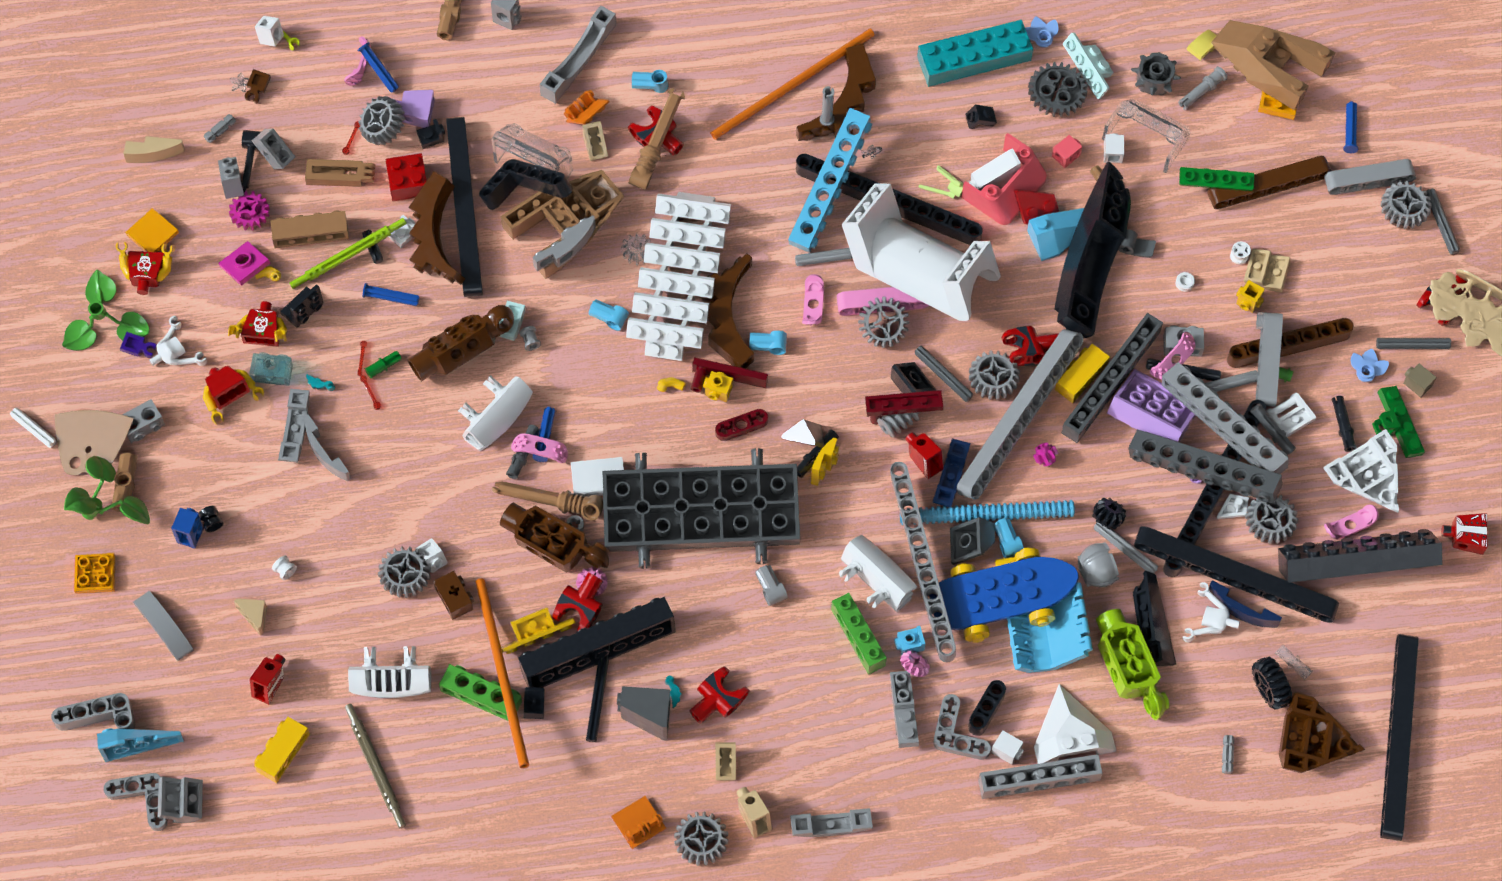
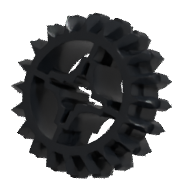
M1270 656L1261 658L1253 663V680L1265 703H1268L1269 707L1274 710L1284 708L1290 704V701H1292L1291 686L1279 663Z

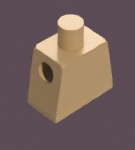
M747 787L740 788L736 793L739 797L737 799L739 811L755 839L772 830L770 813L756 790L749 792Z

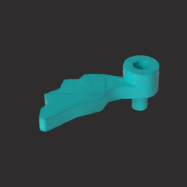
M306 375L308 384L313 389L317 388L319 390L325 387L328 391L335 389L332 381L322 382L319 378Z
M669 675L665 679V684L671 689L672 708H675L677 703L680 702L681 692L680 688L673 683V676Z

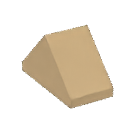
M601 121L582 125L583 139L590 161L608 157Z
M234 600L236 608L261 636L264 633L267 613L265 600Z
M715 742L716 780H736V742Z

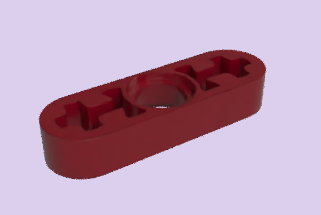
M756 409L719 422L715 427V435L719 440L727 441L761 429L768 423V414L763 409ZM756 416H760L763 420L760 422L756 419ZM737 422H746V428L739 429L736 426ZM721 429L727 430V434L721 432Z

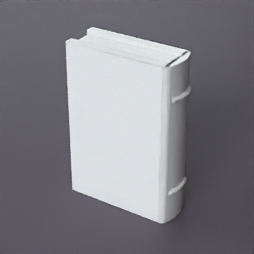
M616 457L571 462L574 494H578L579 497L581 495L584 497L591 495L603 496L602 471L624 470L623 458Z

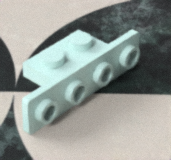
M1071 33L1063 42V46L1079 71L1082 72V76L1086 78V82L1096 98L1101 99L1110 88L1104 78L1111 77L1114 72L1096 45L1083 46L1076 33Z

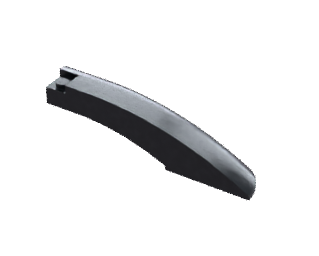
M1107 162L1077 224L1065 259L1054 308L1058 312L1057 322L1064 326L1066 330L1081 333L1083 338H1089L1095 334L1104 286L1121 242L1126 238L1131 209L1129 189L1125 188L1122 181L1124 179L1111 162Z

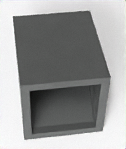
M622 686V692L617 694V711L621 712V719L661 740L667 741L671 704L670 690Z

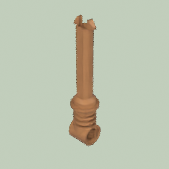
M674 88L668 90L669 97L647 146L640 149L639 162H637V166L634 167L628 184L645 191L651 180L655 164L661 160L660 148L681 99L685 100L683 91L680 96L673 94Z
M503 481L495 482L496 487H492L494 493L555 506L563 514L571 511L574 514L580 515L581 513L587 520H596L604 509L603 499L598 495H591L589 497L581 495L579 497L578 494L575 495L570 490L559 494Z

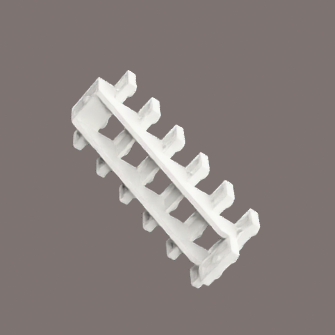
M678 192L677 196L657 194L655 213L673 217L671 220L652 218L649 238L668 241L665 245L648 242L645 244L644 263L662 266L660 270L640 268L638 287L656 291L654 295L634 293L632 312L647 314L650 317L648 320L629 317L626 338L646 340L645 356L682 361L684 346L701 349L704 328L690 327L689 322L707 323L709 303L694 300L695 296L713 297L715 278L700 276L701 271L718 273L720 253L706 251V246L723 249L726 229L711 227L712 222L728 224L730 221L731 204L715 202V197L684 192ZM680 217L704 220L705 222L703 225L679 222ZM674 241L700 246L698 250L675 247ZM671 266L692 269L694 271L690 275L670 272L668 268ZM663 291L687 294L688 297L684 300L664 297L662 294ZM657 316L683 321L681 325L657 322L656 320Z

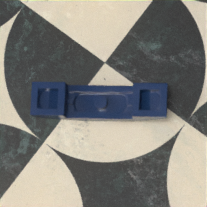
M952 438L932 503L952 507L957 492V484L961 479L971 443Z
M1213 580L1211 581L1209 591L1228 608L1229 614L1255 626L1277 628L1282 619L1279 615L1266 608L1260 614L1228 597L1230 589Z

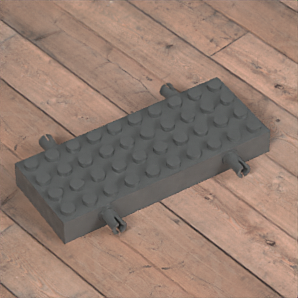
M756 448L751 449L752 465L647 469V453H642V460H640V453H635L636 470L602 471L605 547L610 552L638 551V568L644 569V560L646 568H651V550L754 546L756 553L755 563L761 564L762 556L763 564H767V546L800 545L797 464L763 465V449L758 448V456H756Z

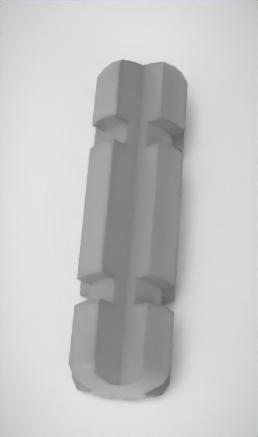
M228 114L224 117V121L221 120L211 128V132L208 131L204 134L205 140L212 143L216 136L219 137L229 128V125L232 126L236 122L235 118Z
M1224 735L1222 773L1232 774L1234 765L1232 764L1234 762V736Z

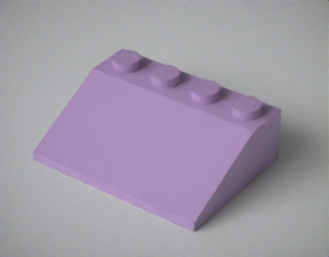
M1136 369L1133 370L1115 394L1107 414L1130 425L1132 428L1176 442L1181 441L1195 417V414L1164 388L1161 382Z

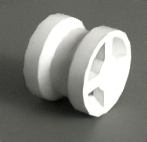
M1242 241L1235 243L1230 254L1232 262L1238 265L1245 264L1251 252L1250 246Z
M285 555L276 560L272 566V570L279 573L282 580L290 578L297 569V566L294 563H290L289 558Z

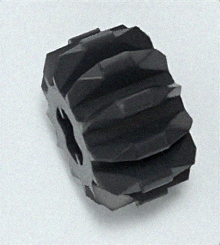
M1102 498L1095 504L1092 516L1096 519L1097 523L1107 527V529L1112 528L1116 530L1125 521L1126 510L1117 501H1113L1111 498Z

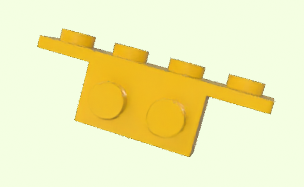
M547 607L513 620L510 623L517 640L501 646L502 653L510 654L518 650L517 647L523 644L525 647L536 643L535 639L540 637L543 639L549 638L557 630H561V632L572 628V624L576 622L573 618L554 625Z

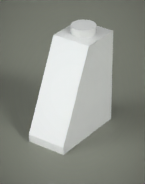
M1013 148L971 173L969 184L980 191L989 184L996 185L999 188L1004 187L1021 166V162Z

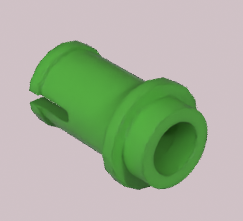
M1279 367V379L1284 380L1285 383L1286 381L1290 382L1294 371H1291V368Z

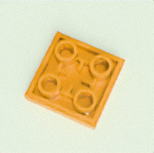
M151 208L125 233L145 252H159L162 245L169 243L179 231Z
M115 553L75 555V594L115 592Z

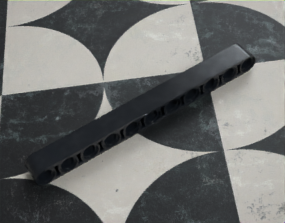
M465 117L446 118L452 184L455 186L453 194L461 275L465 278L462 283L464 297L482 296Z
M800 154L796 159V173L803 178L815 182L819 175L818 171L821 170L825 161L809 154ZM848 171L849 177L846 183H842L840 189H842L841 193L861 201L874 184L880 183ZM829 178L827 180L828 184H834L836 182L835 178ZM893 189L902 218L968 245H971L973 241H981L983 228L980 224Z
M1253 400L1248 406L1244 417L1247 423L1258 429L1260 422L1250 411L1257 404H1261L1266 411V404L1262 400ZM1237 431L1236 433L1242 434V433H1244V432H1242V431ZM1229 444L1222 456L1229 458L1228 455H1233L1236 458L1233 460L1239 462L1243 457ZM1206 484L1177 537L1178 539L1193 545L1196 544L1225 489L1218 485ZM1211 486H1217L1219 490H1215ZM1203 501H1208L1211 505H1205ZM1194 517H1201L1202 521H1198ZM1186 532H1191L1194 536L1190 537ZM1165 561L1163 567L1165 575L1168 577L1178 576L1183 567L1177 565V568H1171L1169 566L1171 562Z
M1141 526L1139 528L1134 547L1140 551L1323 622H1334L1339 602L1333 598L1297 584L1288 583L1284 579L1150 527Z
M1404 634L1397 635L1395 644L1380 838L1402 841L1404 833L1418 654V637Z

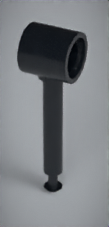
M243 130L242 148L247 149L242 179L244 193L249 188L254 151L258 150L252 140L262 131Z

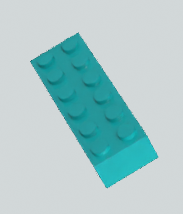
M1021 19L918 45L917 58L926 83L930 87L1031 61L1033 47Z

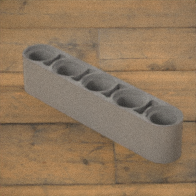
M1410 159L1331 171L1324 175L1329 194L1337 195L1391 186L1393 183L1397 185L1399 181L1402 184L1406 181L1409 183L1416 179V174L1412 161Z

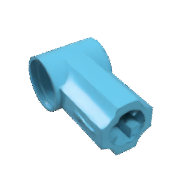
M656 70L653 73L633 72L632 88L653 89L657 93H663L668 89L667 74L663 70Z
M596 299L590 306L589 315L606 322L610 328L619 331L629 316V312L621 306L616 305L613 307Z
M772 331L770 334L750 333L749 348L751 350L769 351L774 355L786 353L787 333L783 331Z
M1003 518L994 523L1003 557L1015 556L1024 547L1020 537L1016 536L1010 519Z

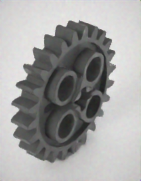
M1053 62V66L1046 63L1045 69L1040 66L1039 72L1035 70L1034 76L1030 78L1028 85V95H1031L1030 101H1034V107L1040 106L1039 111L1045 109V115L1052 112L1053 117H1055L1056 113H1059L1060 117H1062L1065 112L1069 116L1070 110L1076 113L1077 108H1081L1082 103H1085L1088 92V85L1085 84L1086 78H1081L1082 72L1076 73V67L1071 70L1070 64L1063 67V62L1059 66L1055 62ZM1062 77H1064V80L1061 84V88L1058 89L1060 80ZM1057 89H1058V92H1057V94H1056V98H1055V100L1052 102L1051 100H1052V98L1054 97V93H1055V91H1057Z

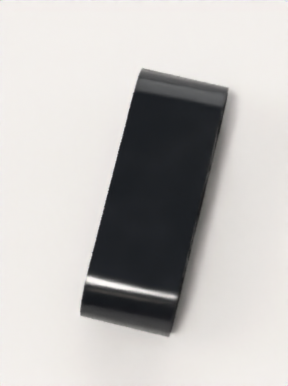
M994 680L989 684L970 716L968 730L972 735L980 736L985 732L1001 705L1006 692V685L1002 681ZM999 689L1001 694L996 695L992 690ZM989 705L992 710L986 711L982 706ZM979 721L982 723V726L976 727L973 725V722Z

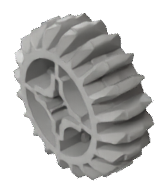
M378 96L377 99L372 98V102L367 103L366 108H362L363 114L359 115L361 118L358 122L360 125L359 130L362 132L363 138L375 145H386V143L392 142V138L397 139V133H401L400 128L404 126L402 121L405 120L403 116L405 112L402 106L393 98L391 99L388 96Z
M1399 181L1397 185L1393 183L1390 188L1386 189L1381 198L1380 205L1382 213L1385 214V219H1391L1390 225L1396 223L1397 228L1403 225L1404 230L1408 226L1413 229L1415 225L1419 227L1422 222L1427 220L1431 212L1432 203H1430V197L1427 196V191H1421L1422 186L1417 188L1415 187V182L1409 185L1408 181L1403 185Z
M877 297L875 298V305L872 301H868L870 308L863 306L866 314L859 313V316L864 317V320H858L859 324L864 323V327H860L859 331L866 330L862 337L865 338L869 335L870 338L867 342L871 343L874 339V346L876 347L879 345V342H881L882 348H885L886 342H888L889 347H892V340L898 344L900 341L897 336L904 338L905 335L901 331H908V328L903 327L904 324H909V321L903 320L904 317H908V313H901L905 310L904 306L899 309L897 308L900 304L899 301L893 305V298H890L887 303L886 297H882V302L880 303ZM882 306L893 309L897 315L887 316ZM877 309V320L869 324L870 314L873 310ZM881 317H885L884 319L888 320L893 319L886 323L885 328H883V325H875L882 321ZM899 320L898 328L891 336L890 325ZM877 327L882 329L885 338L877 337L870 329Z
M991 350L989 355L983 352L982 357L977 356L969 368V381H972L971 387H976V393L982 392V398L988 395L989 400L992 399V396H995L996 400H998L1001 395L1005 399L1007 393L1011 395L1013 389L1017 388V383L1020 380V370L1017 369V363H1011L1010 358L1007 359V353L1002 356L1000 351L993 354ZM990 365V367H989L988 369H985V370H983L982 372H980V370H981L982 368H984L985 366ZM1005 379H1008L1007 382H1005V383L1002 384V385H999V382L1005 381Z
M1282 495L1276 498L1274 503L1262 502L1256 498V501L1252 500L1251 506L1247 508L1248 513L1245 515V519H1247L1246 526H1250L1249 533L1255 532L1254 538L1261 537V543L1265 539L1268 540L1269 544L1272 543V540L1276 544L1280 542V539L1286 541L1287 536L1291 537L1293 531L1297 528L1298 518L1296 516L1298 513L1293 510L1294 504L1288 505L1289 499L1282 500ZM1259 510L1262 511L1263 516L1260 521L1257 519V512ZM1283 516H1285L1287 522L1284 527H1282V522L1280 521Z
M401 546V551H397L394 548L393 554L387 552V558L381 559L383 564H379L380 571L378 576L381 578L380 584L384 585L385 591L390 590L391 595L397 592V597L399 598L402 594H405V597L408 598V593H412L415 596L416 590L422 592V586L428 585L426 580L431 578L429 574L431 567L427 566L426 559L422 558L424 554H419L418 549L412 552V547L409 546L405 550ZM410 561L416 563L420 570L411 567ZM389 574L398 577L399 583L394 582L389 577Z
M696 811L694 818L688 814V821L682 819V826L677 825L676 830L678 832L674 833V838L677 839L674 841V844L679 846L677 852L683 853L682 859L689 857L688 863L690 864L696 860L697 866L700 865V861H704V865L707 866L709 859L712 863H715V856L721 858V852H726L725 845L729 843V840L726 838L728 831H724L726 825L720 824V818L714 820L713 813L707 817L705 811L703 816H699V813ZM702 825L712 828L715 832L705 830ZM696 826V832L690 834L689 837H685L687 832ZM699 831L701 832V836H703V839H704V841H703V846H702V842H701L700 839L698 838V837H699ZM714 840H718L716 845L707 851V845L713 843ZM688 845H690V847H691V846H696V847H698L699 850H700V852H697V851L692 850L691 848L688 847Z

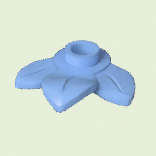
M1034 17L1031 27H1025L1030 40L1035 41L1040 47H1048L1052 44L1053 37L1058 33V23L1056 20H1052L1046 24L1040 18Z
M1369 349L1362 356L1353 353L1350 360L1352 367L1356 370L1358 379L1363 382H1370L1375 376L1383 375L1389 366L1388 361H1378L1373 349Z

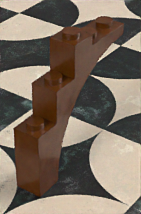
M864 44L846 48L845 58L848 67V77L840 97L833 104V124L830 126L822 125L819 116L810 122L798 125L796 128L798 141H808L814 137L828 136L831 133H834L836 138L849 108L861 113L864 112L865 101L862 92H871L876 87V78Z
M433 172L408 207L414 212L413 216L418 219L409 232L418 248L409 260L414 264L413 268L421 274L426 272L431 275L434 272L440 276L442 273L445 275L444 278L453 284L455 281L462 285L465 278L449 264L443 252L440 239L443 210L455 186L445 177Z
M748 253L743 257H738L734 265L730 269H725L721 276L717 273L707 276L715 278L713 297L709 298L713 302L709 303L708 321L716 327L708 335V345L732 366L744 369L754 362V352L745 344L736 329L732 316V300L742 277L752 267V257Z

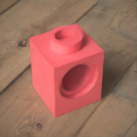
M1068 135L1053 147L1052 157L1062 167L1066 168L1081 155V143Z

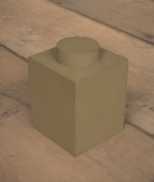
M1418 363L1415 368L1411 366L1404 374L1406 378L1403 384L1421 398L1433 386L1437 377Z

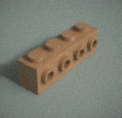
M336 210L331 213H315L307 216L297 215L291 218L280 217L270 220L274 248L349 239L345 211Z

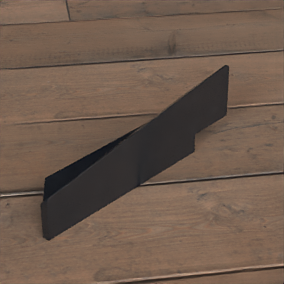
M1144 571L1142 583L1140 586H1136L1133 591L1137 625H1139L1156 667L1176 665V660L1155 574Z

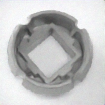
M1105 542L1092 544L1085 548L1080 556H1077L1078 569L1087 587H1107L1119 580V577H1116L1119 576L1115 559L1112 553H1108L1110 548Z

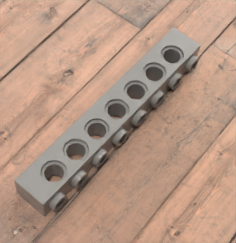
M1178 362L1162 375V386L1250 464L1277 474H1281L1288 468L1289 458L1287 454L1282 450L1279 451L1269 438L1263 437L1255 426L1247 423L1242 414H1237L1228 402L1222 401L1214 390L1206 387L1203 380L1196 378L1187 366H1182ZM1223 419H1228V420H1230V421L1224 422V421H1222V420H1223ZM1237 431H1242V432H1244V433L1238 434V433H1236V432H1237ZM1256 443L1257 446H1251L1250 444ZM1269 455L1271 456V458H1265L1263 456Z

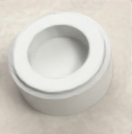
M1188 272L1180 273L1176 278V287L1183 292L1192 290L1195 284L1194 276Z

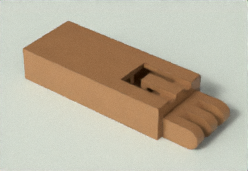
M307 159L306 185L362 187V183L374 182L375 164L355 160ZM345 171H357L356 174L349 172V174H344Z

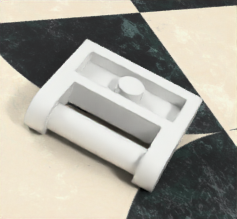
M1298 393L1292 394L1290 399L1275 408L1266 410L1281 431L1284 430L1286 432V437L1316 420L1315 414ZM1294 404L1298 406L1297 408L1288 412L1284 416L1278 418L1277 415L1283 412L1284 410L1288 409Z

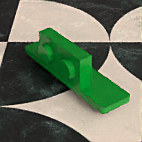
M1181 167L1179 185L1253 191L1254 173Z

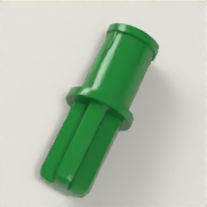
M394 351L383 359L378 358L377 362L364 369L371 379L384 370L388 371L387 368L401 361L402 358L398 351Z

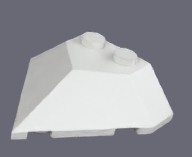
M1386 429L1370 438L1362 446L1323 467L1334 484L1392 511L1399 512V505L1397 504V444Z
M1059 684L1034 745L1037 763L1058 761L1059 757L1096 751V755L1116 752L1112 732Z

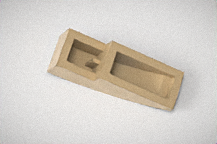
M146 136L144 143L126 141L123 154L126 163H148L179 155L185 151L183 141L180 139Z

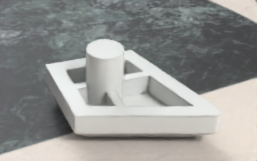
M1229 494L1216 518L1245 517L1249 497Z

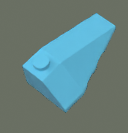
M1084 208L1045 214L1029 220L1027 231L1041 261L1059 256L1070 246Z
M109 728L97 734L98 750L105 762L184 742L180 731Z

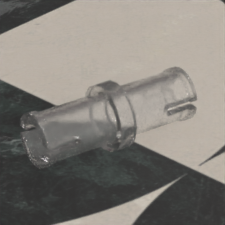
M1284 644L1276 651L1275 654L1288 664L1287 667L1289 669L1292 668L1304 680L1313 672L1300 660L1298 655L1295 656Z

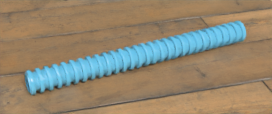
M1058 500L1057 502L1051 501V503L1048 501L1037 503L1035 501L1033 504L1027 502V504L1016 502L1015 504L1009 503V505L1006 503L994 505L993 503L991 506L988 504L976 506L974 504L971 507L970 505H967V507L955 505V507L946 508V506L934 508V506H931L930 509L928 507H925V509L919 507L922 523L929 524L931 522L935 524V522H938L940 524L942 521L944 523H947V521L959 523V521H970L978 517L987 521L989 519L995 521V519L1000 520L1003 518H1010V520L1022 518L1024 520L1025 517H1028V519H1031V517L1043 519V517L1049 518L1050 516L1052 518L1056 516L1061 518L1068 515L1073 517L1075 506L1073 500H1069V502ZM900 515V523L901 525H903L902 518Z

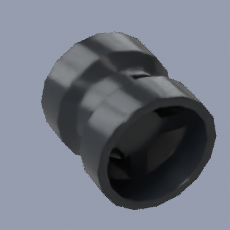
M208 506L199 511L198 514L201 521L204 522L203 526L206 532L217 531L224 525L222 518L218 517L216 506Z

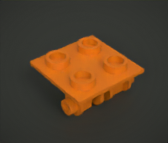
M585 91L580 98L576 99L577 102L574 101L573 104L565 109L564 116L568 118L566 122L582 125L588 124L592 121V117L602 112L610 101L593 98V91Z
M646 796L611 816L632 849L667 829L662 822L661 815L656 813Z

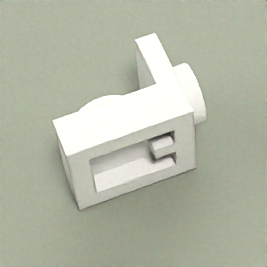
M404 215L400 219L404 218L407 224L392 232L391 236H388L400 248L413 239L409 232L416 224L413 219L407 218Z
M432 538L415 548L419 550V554H424L422 558L426 559L427 566L431 567V573H434L448 563L443 551Z

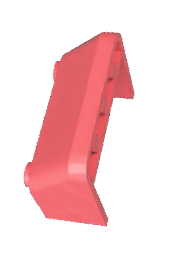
M1009 133L1005 135L1003 150L1007 152L1013 148L1022 166L1002 189L996 185L989 184L980 191L965 181L961 197L1001 225L1010 224L1020 213L1014 190L1038 192L1045 184L1047 177L1033 150Z

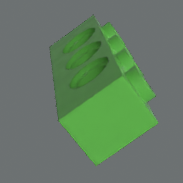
M850 593L832 600L831 610L868 675L885 667L887 658Z
M449 664L439 683L441 692L508 721L504 700L502 702L494 701L497 697H503L500 683L496 681L489 682L478 673L471 674L462 666ZM462 681L469 682L467 686H459V683ZM479 689L486 690L482 695L476 693ZM511 689L516 711H518L522 703L521 695L518 691Z

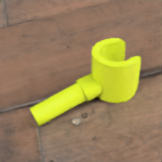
M283 31V37L289 43L290 50H294V46L291 45L293 43L300 46L299 39L291 38Z

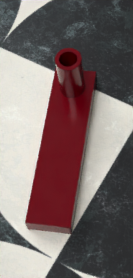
M694 357L692 363V372H695L690 389L696 393L702 391L706 375L710 376L711 371L716 373L722 372L728 377L733 378L734 382L765 389L767 387L768 374L696 357Z
M942 390L865 396L867 417L870 416L871 423L877 425V419H882L881 415L942 411Z

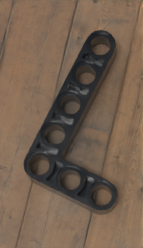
M511 159L506 161L480 190L479 196L487 208L493 210L498 208L518 185L559 198L569 196L573 191V187L561 172Z

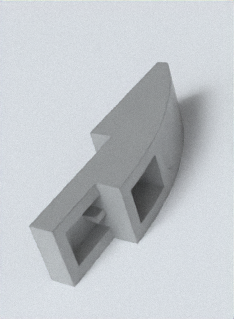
M592 215L589 218L582 219L573 227H567L561 233L562 241H557L548 249L537 252L533 256L535 269L539 271L553 262L558 268L573 258L591 237L596 227L595 217Z
M907 671L890 672L894 721L899 748L919 746L910 673Z

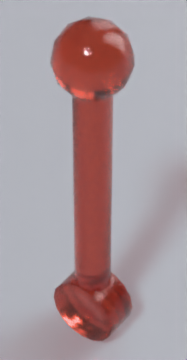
M359 121L354 123L355 128L346 147L342 149L344 155L350 153V145L360 127Z
M365 340L360 342L361 354L358 376L361 377L365 347H367Z
M362 375L360 381L364 383L374 403V409L379 410L381 404L377 402L367 382V377Z

